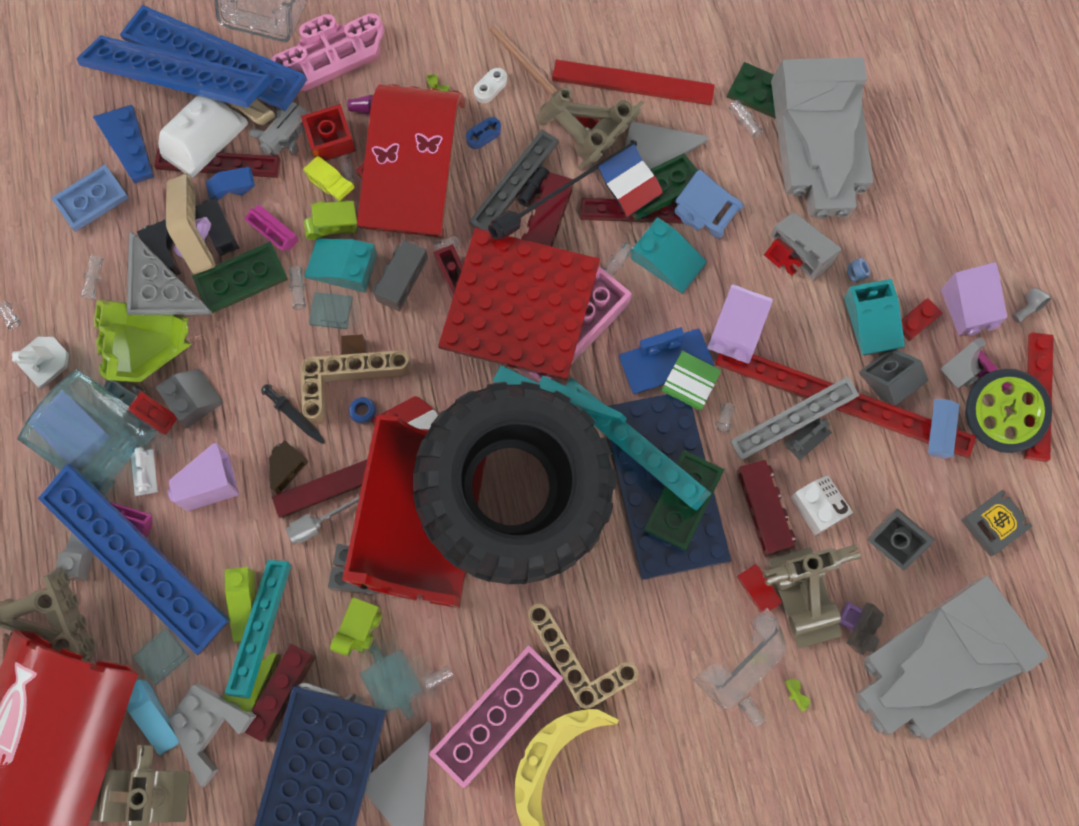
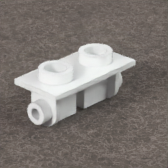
M135 448L134 453H131L135 496L156 493L158 488L154 450L144 451V448Z

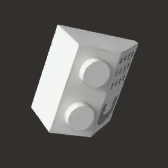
M828 475L813 481L790 497L815 536L853 514V511Z

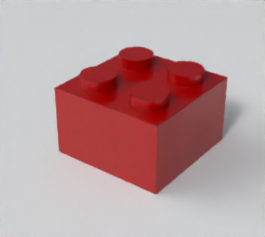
M341 104L301 116L314 158L319 156L326 161L356 151Z

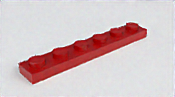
M1031 332L1028 335L1027 373L1036 378L1045 387L1052 405L1054 335ZM1027 392L1026 404L1031 405L1033 396ZM1026 415V426L1032 427L1035 424V419L1031 415ZM1051 423L1044 437L1033 447L1025 450L1024 459L1043 462L1050 460Z

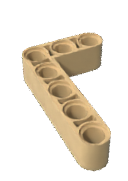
M186 173L168 180L166 227L172 240L194 275L214 268L213 256L196 228L195 187L191 178Z
M398 350L306 358L301 364L303 414L312 424H319L324 421L326 417L325 382L404 376L411 370L408 355ZM397 361H405V364L403 366H395ZM377 362H383L380 368H374L373 366ZM357 363L362 364L358 370H352L353 365ZM334 365H339V366H340L337 371H335V372H331V371H330V369H331L332 366H334ZM318 367L316 372L308 373L310 368ZM318 388L315 394H309L310 389ZM319 408L316 415H309L312 409Z
M535 604L530 608L528 615L530 623L580 708L591 709L637 680V667L632 663L626 662L590 682L548 608L543 604ZM536 610L544 611L546 617L543 621H535L532 615ZM553 630L557 633L558 637L555 641L548 642L544 638L545 632ZM558 651H566L569 654V660L565 663L558 662L556 659ZM623 668H630L633 671V678L631 680H624L621 677V670ZM571 671L580 673L581 681L579 683L573 684L568 680V674ZM605 679L613 683V690L609 693L603 692L600 687L601 681ZM582 692H590L592 694L593 702L591 704H582L580 701V694Z

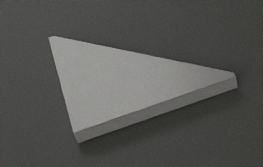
M631 121L625 146L630 144L631 140H636V148L642 160L651 169L683 153L687 155L696 147L706 144L708 136Z
M129 232L127 315H212V311L133 232Z
M430 721L423 725L370 774L365 794L391 826H424L432 728Z

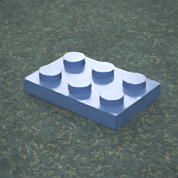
M103 165L52 197V200L75 232L129 199L106 165Z

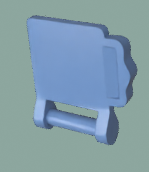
M698 170L676 199L678 205L675 208V214L681 218L685 225L691 226L696 231L705 226L714 237L720 239L724 235L726 226L736 212L741 211L744 204L730 195L704 172ZM728 202L731 207L718 225L713 224L712 222L725 203Z

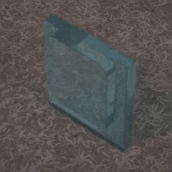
M314 292L309 325L347 329L353 297Z
M167 628L133 656L155 685L190 657Z

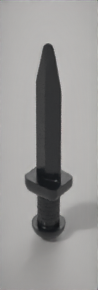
M270 384L262 386V395H267L274 402L276 410H281L309 437L321 444L325 443L318 430L289 403L287 397H280Z

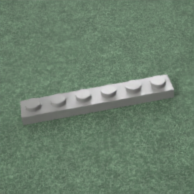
M846 377L734 438L730 443L740 460H743L860 395L850 378Z

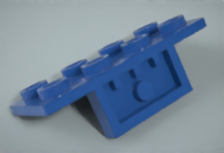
M682 327L640 340L639 348L619 354V360L632 393L638 394L664 385L682 351L715 366L700 329L697 328L685 333Z

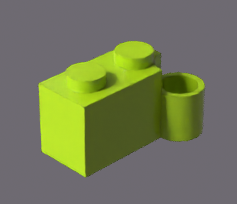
M354 201L316 202L311 204L312 217L304 220L305 237L308 240H317L324 235L356 233L357 230Z
M352 597L339 631L332 640L330 650L349 657L353 649L364 653L365 649H369L373 642L374 636L371 634L374 627L380 625L383 614H381L382 609Z

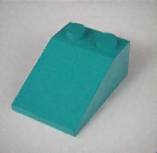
M658 217L632 248L631 260L681 294L685 292L707 263L673 227Z
M317 239L304 277L365 293L378 254L374 244L354 239Z

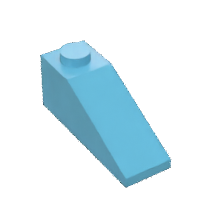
M139 679L135 682L127 710L148 741L154 746L156 752L161 756L180 743L150 682Z

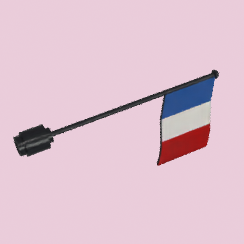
M631 140L630 144L521 213L517 214L511 210L502 213L491 220V223L488 225V231L495 240L506 238L520 229L521 217L597 169L605 185L620 204L626 219L660 197L663 192L658 180L642 160L636 148L637 141Z

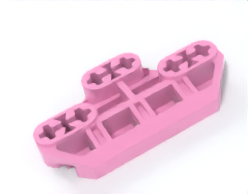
M373 13L364 15L346 25L336 24L335 18L332 15L324 14L302 24L299 28L301 40L298 45L276 54L271 60L304 73L307 81L301 88V91L305 92L377 60L381 51L380 41L385 32L384 26L379 16Z

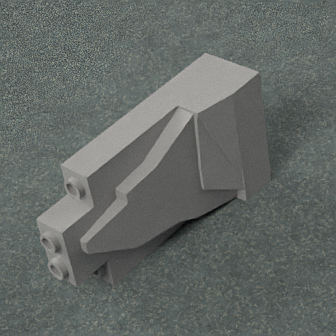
M864 57L785 59L781 61L771 80L786 194H793L794 196L806 194L809 217H817L818 219H824L829 216H837L838 218L848 217L857 207L855 193L861 194L866 192L874 183L862 106L863 86L867 81Z
M987 575L970 582L862 658L865 662L864 668L872 677L875 676L876 679L854 694L858 699L856 704L862 712L868 713L872 719L870 721L871 725L879 734L890 735L908 722V729L916 738L919 737L920 740L929 739L1014 676L1027 673L1048 658L1049 655Z

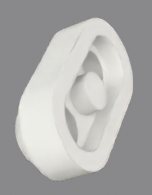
M501 68L491 69L475 85V99L480 103L492 101L506 86L507 73Z

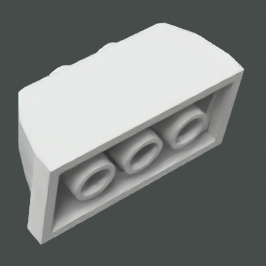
M197 95L160 131L158 141L160 154L165 160L185 174L187 173L193 179L249 123L245 117L227 106L224 102Z

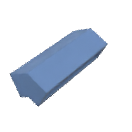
M934 400L928 448L930 456L942 459L953 457L960 404L951 400Z

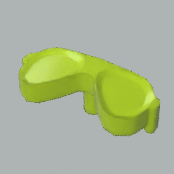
M427 74V83L431 88L439 89L440 91H450L448 85H438V76L436 74Z
M789 679L785 681L787 688L792 694L789 696V699H795L801 712L807 710L810 705V699L801 695V683L799 680Z

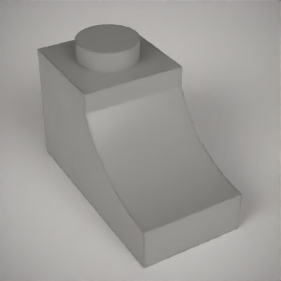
M981 337L970 343L940 368L958 389L964 384L969 387L978 380L976 375L982 371L978 366V356L981 349L987 343Z
M71 533L66 548L63 552H59L56 568L61 566L63 571H66L72 580L88 581L93 553Z

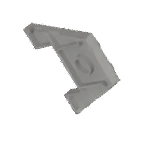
M198 683L192 685L170 717L169 722L199 785L203 787L209 784L219 770L203 751L222 723L226 720L238 734H241L247 730L256 715L250 711H243L236 703L225 701L221 695Z

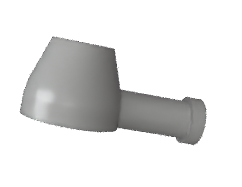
M1034 288L1025 296L1028 305L1018 313H1014L1012 317L1017 323H1020L1032 312H1038L1044 308L1052 297L1048 293Z

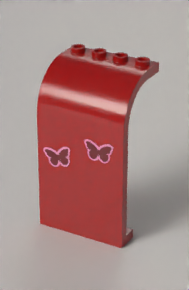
M379 84L377 86L370 110L357 220L359 228L443 238V221L454 128L458 106L460 108L465 107L463 93L454 90L449 92L440 91L435 88L420 89L416 86L402 87L396 84Z

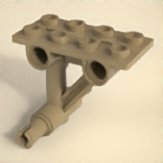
M563 87L560 91H556L551 95L548 103L541 106L536 119L540 125H546L547 122H552L556 119L575 138L577 153L583 159L577 168L579 170L584 167L588 169L616 141L615 138L626 130L629 126L628 124L642 112L640 109L644 104L642 100L635 106L626 100H621L612 108L571 103L569 100L572 98V91L568 87ZM574 116L600 119V121L590 130L588 127L585 128Z
M856 544L838 550L828 548L815 553L809 547L768 560L770 569L763 570V577L773 576L767 578L765 583L767 586L776 584L797 648H804L842 636L839 626L841 622L840 612L834 602L831 603L823 578L825 577V572L838 569L843 563L861 558L860 552L849 554L858 550Z
M61 566L43 576L46 588L31 592L30 596L16 601L13 599L0 601L1 628L11 631L14 629L37 632L43 638L53 643V649L59 652L61 649H67L81 654L84 661L95 652L94 639L88 635L86 619L83 614L80 615L77 607L79 604L78 598L75 593L71 592L69 587V575L66 571H63ZM34 611L45 613L50 627L20 618V616Z
M137 745L135 769L106 770L90 821L98 822L126 821L125 826H149L150 823L185 822L190 772L154 771V769H151L154 746Z

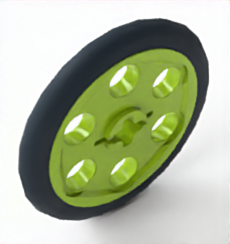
M1000 369L984 375L974 384L966 401L965 413L972 433L982 444L999 452L1015 453L1033 447L1044 437L1052 420V405L1045 387L1036 378L1017 369ZM1005 382L1010 383L1013 387L1010 395L1004 394L1001 389ZM1026 392L1033 396L1031 405L1025 404L1022 400V396ZM986 394L994 398V403L990 407L985 406L982 400ZM1011 405V411H1013V414L1007 416V411L1004 410V407H1009ZM1026 415L1034 417L1035 424L1032 427H1027L1024 424V417ZM988 416L993 417L995 420V426L992 429H988L984 425V420ZM1007 427L1015 429L1016 436L1013 439H1008L1005 436V429Z

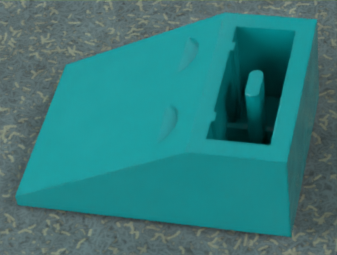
M892 279L849 287L844 300L862 356L904 348L905 343L899 300Z

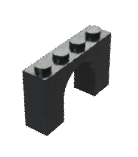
M216 198L205 200L202 204L195 206V220L207 217L211 222L208 234L220 257L240 248L222 207ZM166 218L137 231L142 242L176 276L181 274L173 256L172 247L174 241L167 230Z

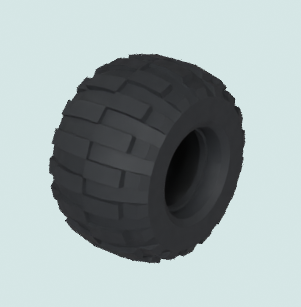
M505 381L487 384L484 389L476 392L469 391L457 398L454 404L445 411H441L432 422L425 438L421 441L416 455L413 474V496L416 512L427 537L441 552L443 557L456 568L458 567L473 577L484 581L506 585L543 581L561 574L574 566L581 557L591 551L600 539V533L604 525L609 522L614 507L611 501L613 490L616 489L615 469L611 468L609 455L612 453L606 438H601L595 429L594 424L596 422L585 409L581 412L569 402L571 398L557 390L554 393L540 388V384L524 381L521 384L507 385ZM505 448L521 449L536 457L546 470L549 480V494L546 504L540 513L528 522L518 525L497 523L484 515L475 502L472 491L475 470L480 462L494 451Z

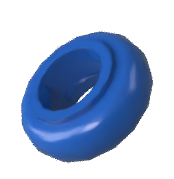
M365 397L355 399L349 406L351 419L359 424L370 422L376 414L375 404L372 400ZM362 405L367 406L369 409L367 414L363 416L356 414L358 407Z

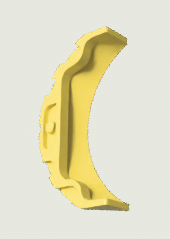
M598 709L580 710L553 720L539 731L527 746L525 756L520 761L516 774L515 804L522 826H545L542 814V790L548 769L559 751L579 734L600 726L617 725L618 719Z

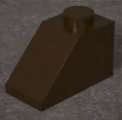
M285 440L273 448L272 454L269 457L270 488L276 494L281 493L308 463V460Z

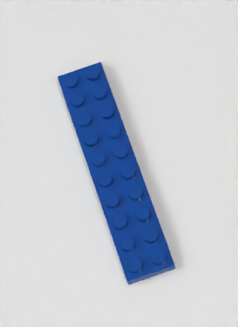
M144 5L139 8L120 33L122 39L127 42L268 75L270 83L256 99L284 111L287 110L307 81L305 74Z
M102 35L76 58L79 66L246 108L254 102L270 83L268 75Z
M66 464L38 497L196 655L201 654L230 621L194 583L71 464Z

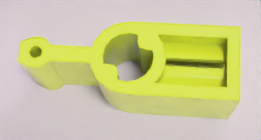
M319 156L303 168L310 182L326 194H331L338 201L355 188L350 181L342 177L333 166Z

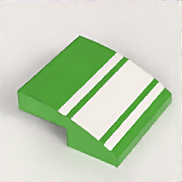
M682 351L661 391L701 411L722 370Z

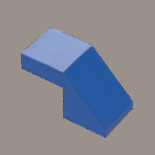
M245 167L218 172L206 182L209 199L216 198L220 200L229 192L243 196L255 186L251 168Z

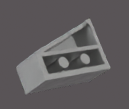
M795 212L774 226L771 233L774 240L779 237L794 250L791 256L800 258L804 264L800 268L812 281L833 265L842 249Z

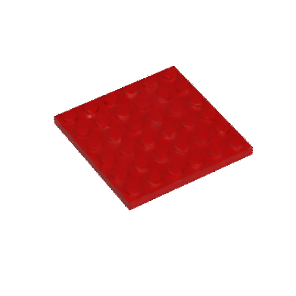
M475 228L438 348L567 381L598 272L600 258L510 236L495 240L489 231Z

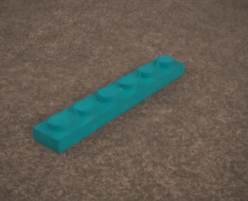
M267 560L227 683L225 694L228 696L248 699L251 697L292 566L288 561Z

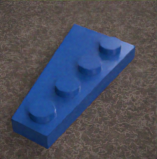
M133 105L93 116L132 181L138 183L154 178Z

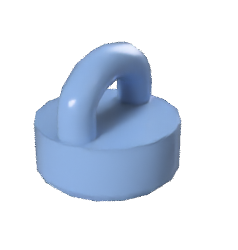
M859 258L849 263L847 273L849 278L856 282L870 276V269L865 259Z

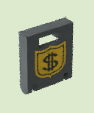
M1004 490L999 491L961 519L990 557L997 554L1033 526L1030 522L1025 525L1022 523L1027 518L1010 497L1003 500L1002 496L1006 493ZM982 521L996 539L990 541L977 523Z

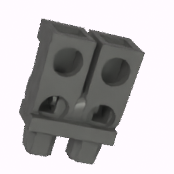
M337 543L333 560L335 567L331 569L328 588L333 591H345L376 596V593L383 594L368 590V586L361 584V587L342 581L349 546Z

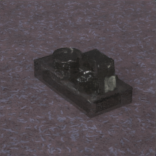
M866 603L847 641V644L856 653L864 655L865 651L875 652L880 642L874 635L882 624L884 614L874 604Z

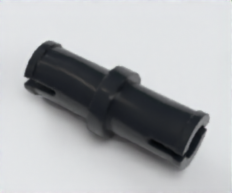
M540 166L533 178L526 182V188L517 199L520 204L526 207L529 206L535 195L541 192L542 182L548 178L550 173L548 169Z

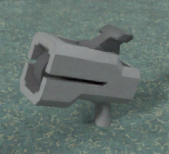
M292 101L286 111L281 109L276 111L277 118L265 131L253 128L250 130V137L258 138L261 144L259 147L268 155L271 153L276 156L285 147L289 148L291 155H296L299 151L297 138L305 130L301 116L309 113L299 105L297 107V104Z

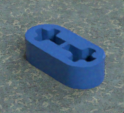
M490 117L469 129L466 133L467 145L472 149H479L496 139L501 134L500 121L497 118ZM489 126H496V130L489 129ZM473 136H475L476 138L479 137V140H478V141H476L475 139L472 140V137H473Z

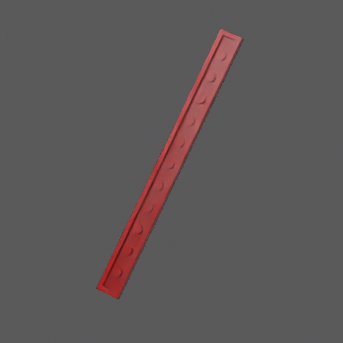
M719 353L715 363L716 366L805 399L833 385L831 382L754 354L748 364ZM858 393L860 396L835 409L929 444L932 420L861 393ZM957 429L954 454L969 458L976 437Z

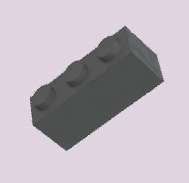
M403 240L400 246H396L391 263H387L384 268V276L381 281L375 284L373 292L377 302L400 312L428 259L426 249L406 240Z

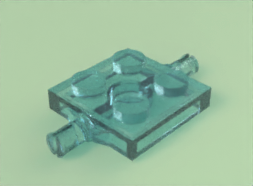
M378 645L373 646L369 651L375 662L371 667L361 672L360 676L378 708L387 710V713L393 709L401 708L406 720H409L415 716L409 702L414 696L424 690L401 649L389 656L383 657Z

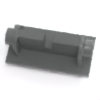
M108 380L104 384L106 391L118 399H121L123 394H125L122 402L130 406L141 391L152 398V396L145 392L146 390L143 387L128 381Z
M818 418L789 439L785 443L786 447L800 461L832 433L828 429L830 423L826 419L820 420Z

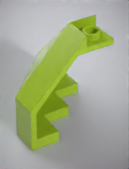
M97 299L94 326L99 328V336L96 338L97 354L102 355L103 359L102 364L99 365L100 374L106 380L141 382L192 345L185 339L189 331L187 325L188 318L178 315H127V303Z

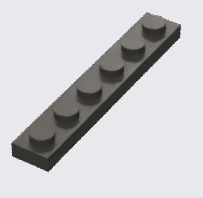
M541 130L470 219L469 224L474 228L488 231V225L491 223V220L506 212L524 189L526 182L535 175L538 168L542 166L557 147L559 140L546 131Z

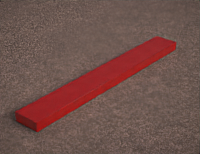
M558 59L555 61L552 81L705 105L712 104L715 84Z

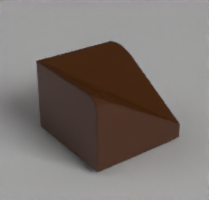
M362 334L341 336V355L365 353V339Z

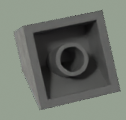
M899 350L886 351L859 372L860 376L880 399L894 406L928 382L922 361Z
M200 369L174 374L155 387L178 420L186 428L224 403Z
M897 508L887 515L873 530L867 541L905 571L935 539Z

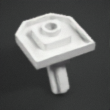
M37 337L21 351H14L11 354L13 357L12 361L18 364L39 389H43L67 369L69 353L54 337Z

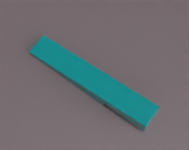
M500 365L493 379L494 383L505 381L507 385L521 384L522 381L540 384L541 389L552 393L557 390L571 398L569 402L579 410L583 411L585 409L588 413L622 423L626 420L622 413L545 376H542L540 382L537 383Z

